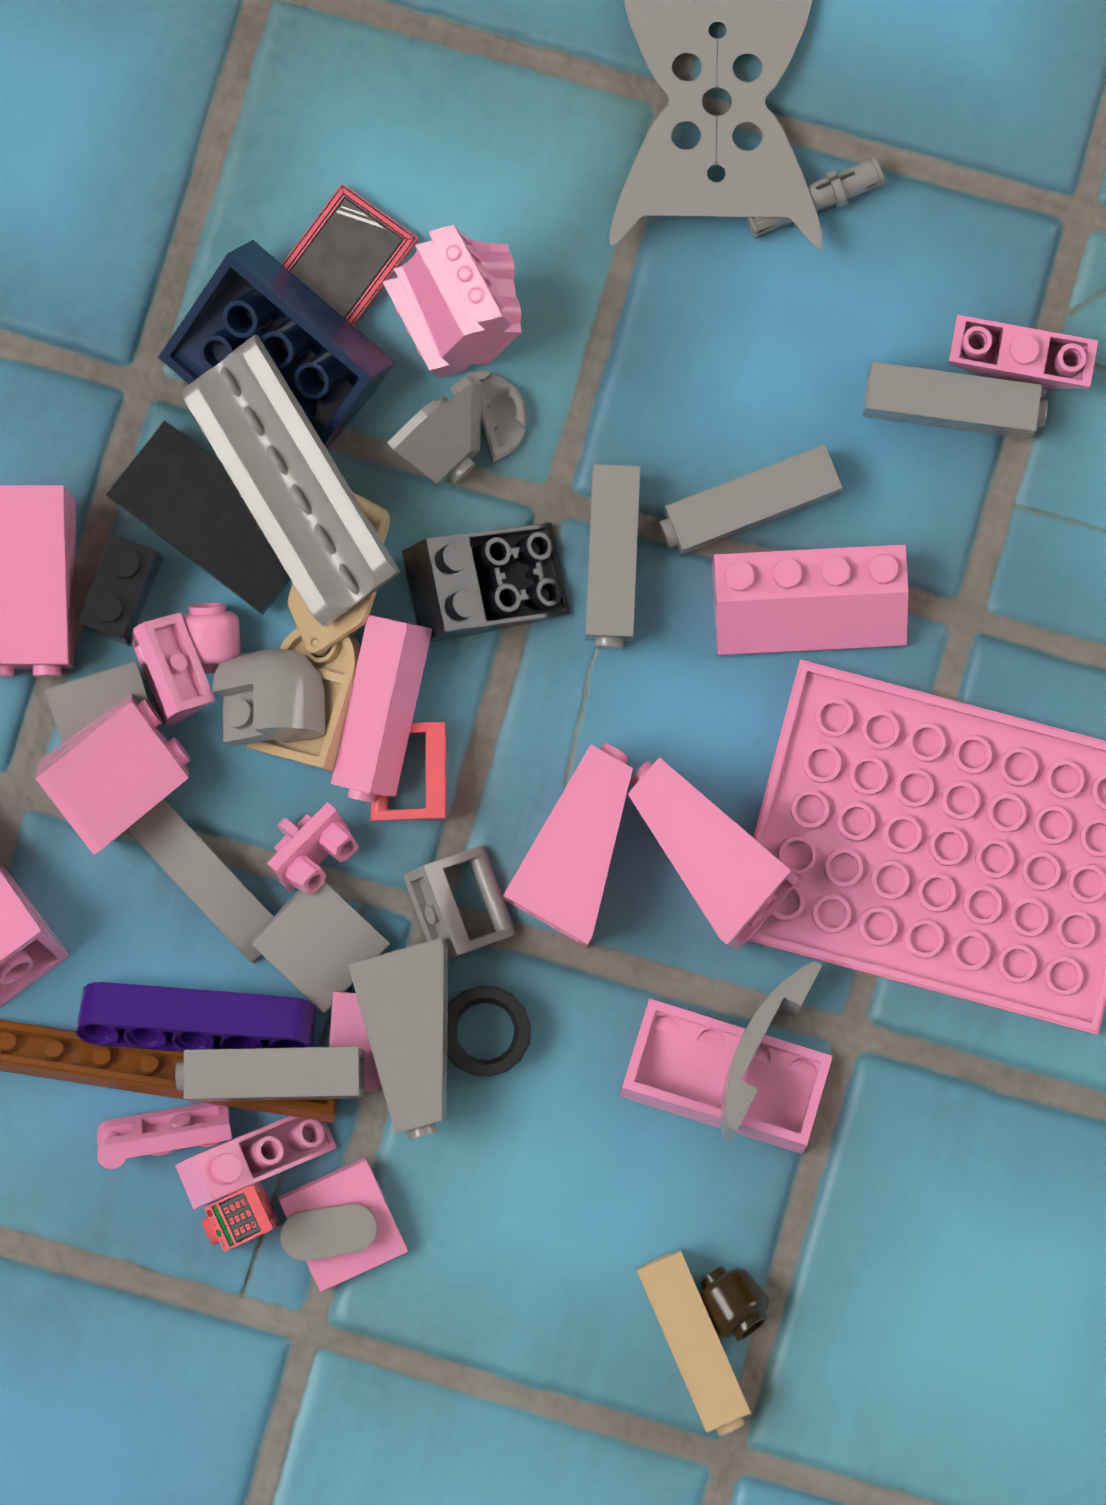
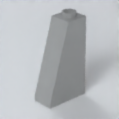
M438 938L348 964L394 1132L397 1134L407 1131L409 1140L438 1132L435 1123L447 1119L448 944L446 938Z

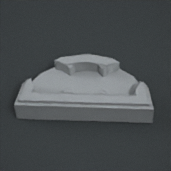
M486 370L467 372V376H476L482 383L481 423L493 462L496 464L509 457L522 442L527 427L526 404L517 387L509 383L505 378L491 374V372Z

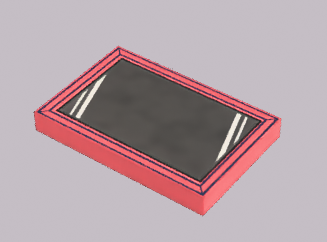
M341 184L282 265L355 327L385 287L382 281L392 278L395 274L394 268L400 267L418 243V237L347 186Z

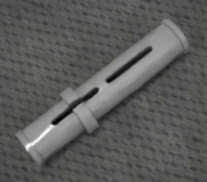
M872 157L856 166L837 173L835 170H831L825 173V178L807 186L816 212L834 205L838 208L848 204V199L886 184L877 159ZM745 217L754 239L781 226L793 223L789 218Z

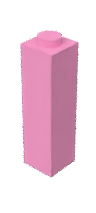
M368 615L331 784L349 788L347 795L349 798L375 803L377 795L396 797L432 628Z

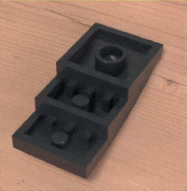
M164 420L106 495L146 525L153 533L186 556L193 564L263 615L291 580L223 464Z

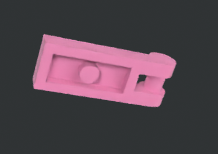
M200 1103L103 1121L97 1128V1160L104 1168L116 1169L124 1164L126 1158L149 1154L162 1156L177 1149L194 1146L212 1147L222 1141L232 1140L229 1106Z

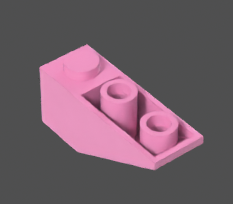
M288 1116L176 1164L175 1167L194 1210L337 1149L325 1121Z

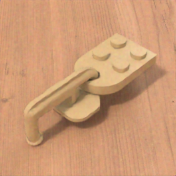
M354 494L384 544L390 525L388 511L372 501ZM292 584L288 596V607L297 628L286 637L279 649L297 651L306 656L313 667L321 672L325 690L326 735L289 743L272 739L248 744L247 748L333 772L361 648L354 635L356 630L366 623L377 590L328 626H322L312 616L296 587Z

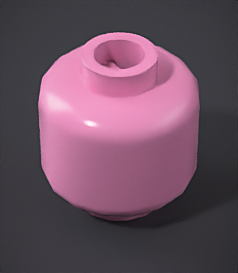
M222 602L197 603L188 606L189 612L182 615L204 673H215L219 663L241 654L239 617L235 612L227 610L226 603Z

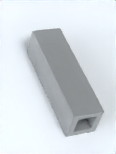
M872 362L868 370L862 417L1031 439L1037 427L1044 428L1048 399L1041 398V384Z
M824 444L666 505L664 510L666 519L659 521L668 547L671 548L677 545L682 557L840 495L843 487L827 447Z
M593 464L585 640H594V647L598 649H623V642L633 641L640 466Z
M360 1047L184 1050V1062H177L176 1064L177 1091H184V1099L190 1102L364 1099V1050Z

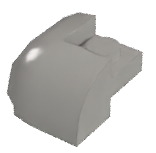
M263 649L239 654L219 663L213 678L212 692L223 696V743L233 747L272 739L289 743L326 735L325 690L321 672L313 667L306 656L295 650Z

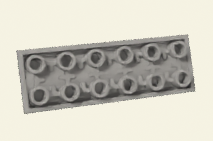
M258 335L252 336L219 364L206 371L182 390L184 401L312 616L322 626H328L400 573V570Z

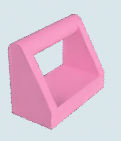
M181 612L146 621L133 628L130 640L165 727L185 720L216 701Z

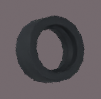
M477 986L462 991L448 1004V1058L457 1068L474 1076L492 1077L509 1071L522 1060L530 1044L531 1025L525 1008L514 995L499 987ZM480 1003H492L503 1008L511 1017L514 1026L513 1040L508 1050L500 1057L490 1060L476 1059L467 1054L460 1046L457 1036L458 1022L463 1013L471 1006Z

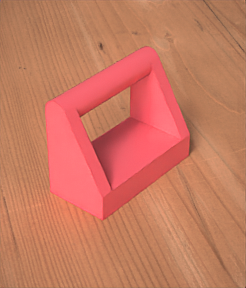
M445 722L412 723L409 736H426V808L389 810V796L377 795L376 802H370V821H447Z

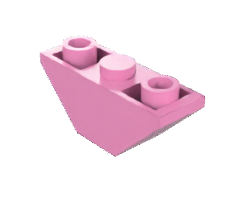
M957 315L948 363L978 376L1041 384L1042 389H1089L1098 340Z

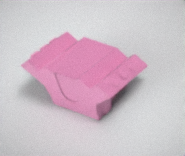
M454 224L428 231L432 240L415 245L417 250L407 263H404L403 266L394 268L398 277L382 281L395 305L396 312L401 316L406 326L407 333L415 342L419 355L423 357L429 371L439 378L464 372L471 364L489 365L522 333L520 325L521 307L516 297L514 284L515 268L513 257L509 251V244L470 240Z

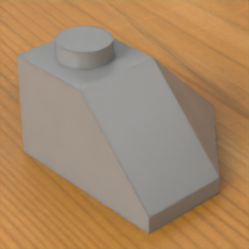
M476 376L463 377L450 388V391L454 394L450 400L443 396L436 402L434 400L431 401L387 442L394 451L436 484L448 483L450 480L456 484L476 465L471 459L481 448L482 383Z

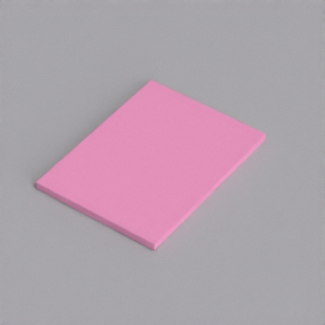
M800 659L753 838L786 865L800 881L748 942L1098 1035L1106 1007V741Z

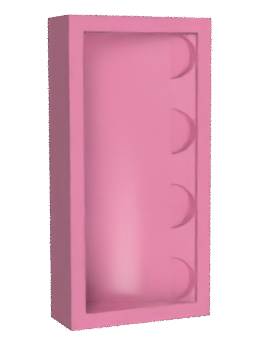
M649 998L619 1097L721 1129V1101L725 1078L745 1028ZM764 1035L742 1078L743 1082L757 1088L758 1091L736 1134L802 1154L809 1141L833 1056Z

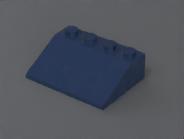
M254 240L227 253L158 356L163 363L185 382L191 384L206 371L219 364L252 336L258 335L326 449L369 400L396 363Z

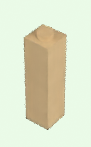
M677 1249L636 1267V1271L706 1433L716 1429L718 1436H721L744 1426L745 1423L742 1417L751 1414L681 1250Z

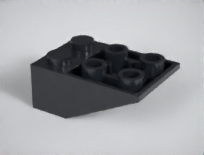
M551 522L425 538L402 550L416 623L419 626L432 628L430 642L461 638L570 615Z

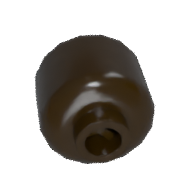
M721 1266L709 1273L701 1281L700 1285L704 1290L700 1296L718 1336L722 1338L735 1337L737 1341L743 1340L759 1329L768 1319L765 1311L768 1308L769 1299L746 1269L734 1268L726 1271Z

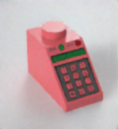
M261 1181L204 1207L208 1217L201 1220L211 1244L215 1246L220 1243L224 1252L280 1226V1222Z

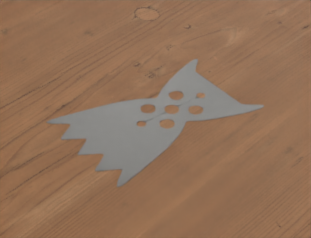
M623 0L629 24L642 56L657 84L668 96V105L660 112L651 125L625 182L610 228V246L616 245L643 216L789 218L814 247L820 250L822 247V232L810 191L782 126L766 107L765 103L766 97L776 87L793 57L805 29L813 0ZM714 22L723 23L727 30L725 36L718 39V54L717 39L711 37L708 31L709 26ZM690 53L700 60L702 65L701 73L694 80L683 81L673 73V61L680 54ZM744 54L756 56L762 64L761 75L751 82L741 81L733 73L734 61L737 57ZM711 88H722L731 96V108L723 115H711L703 108V95ZM716 120L717 165H720L725 170V177L720 182L711 181L707 175L708 169L716 165ZM685 121L697 125L701 133L700 142L697 146L687 150L675 146L671 138L672 129L675 125ZM745 122L755 124L762 133V140L759 146L748 151L738 148L732 138L736 126Z

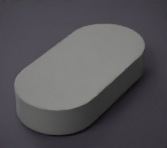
M357 1202L302 1210L291 1214L285 1220L280 1233V1241L283 1249L289 1256L301 1261L356 1253L369 1247L375 1239L377 1221L373 1212L367 1206Z

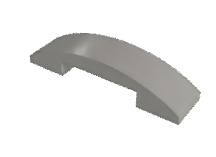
M163 799L127 828L141 846L251 963H254L262 954L250 941L274 916L192 830L175 809Z
M813 961L787 977L764 1000L745 1029L731 1059L723 1087L721 1101V1131L723 1139L729 1142L732 1141L758 1091L757 1088L743 1082L742 1078L777 1010L795 1019L822 967L821 964Z

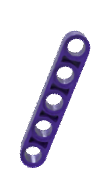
M93 982L83 987L76 1034L82 1041L94 1045L177 1052L206 1049L312 1047L316 1008L310 1001L297 997Z

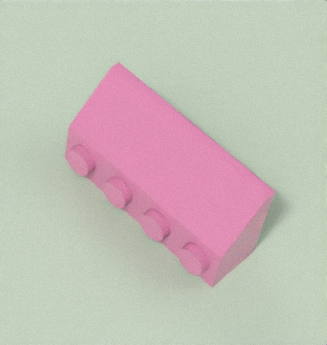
M906 545L714 554L712 575L717 656L907 646L908 576Z

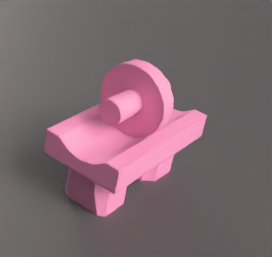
M327 802L312 818L306 814L296 825L286 818H283L277 824L284 837L274 847L277 853L267 864L278 876L281 885L288 891L292 892L295 888H298L309 895H313L325 883L327 877L318 865L329 854L340 863L347 861L358 850V845L338 811Z

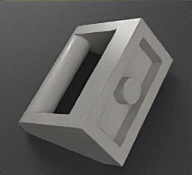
M484 845L425 864L403 875L427 942L438 938H446L448 961L517 935ZM469 861L496 931L471 941L467 935L444 873L445 870Z

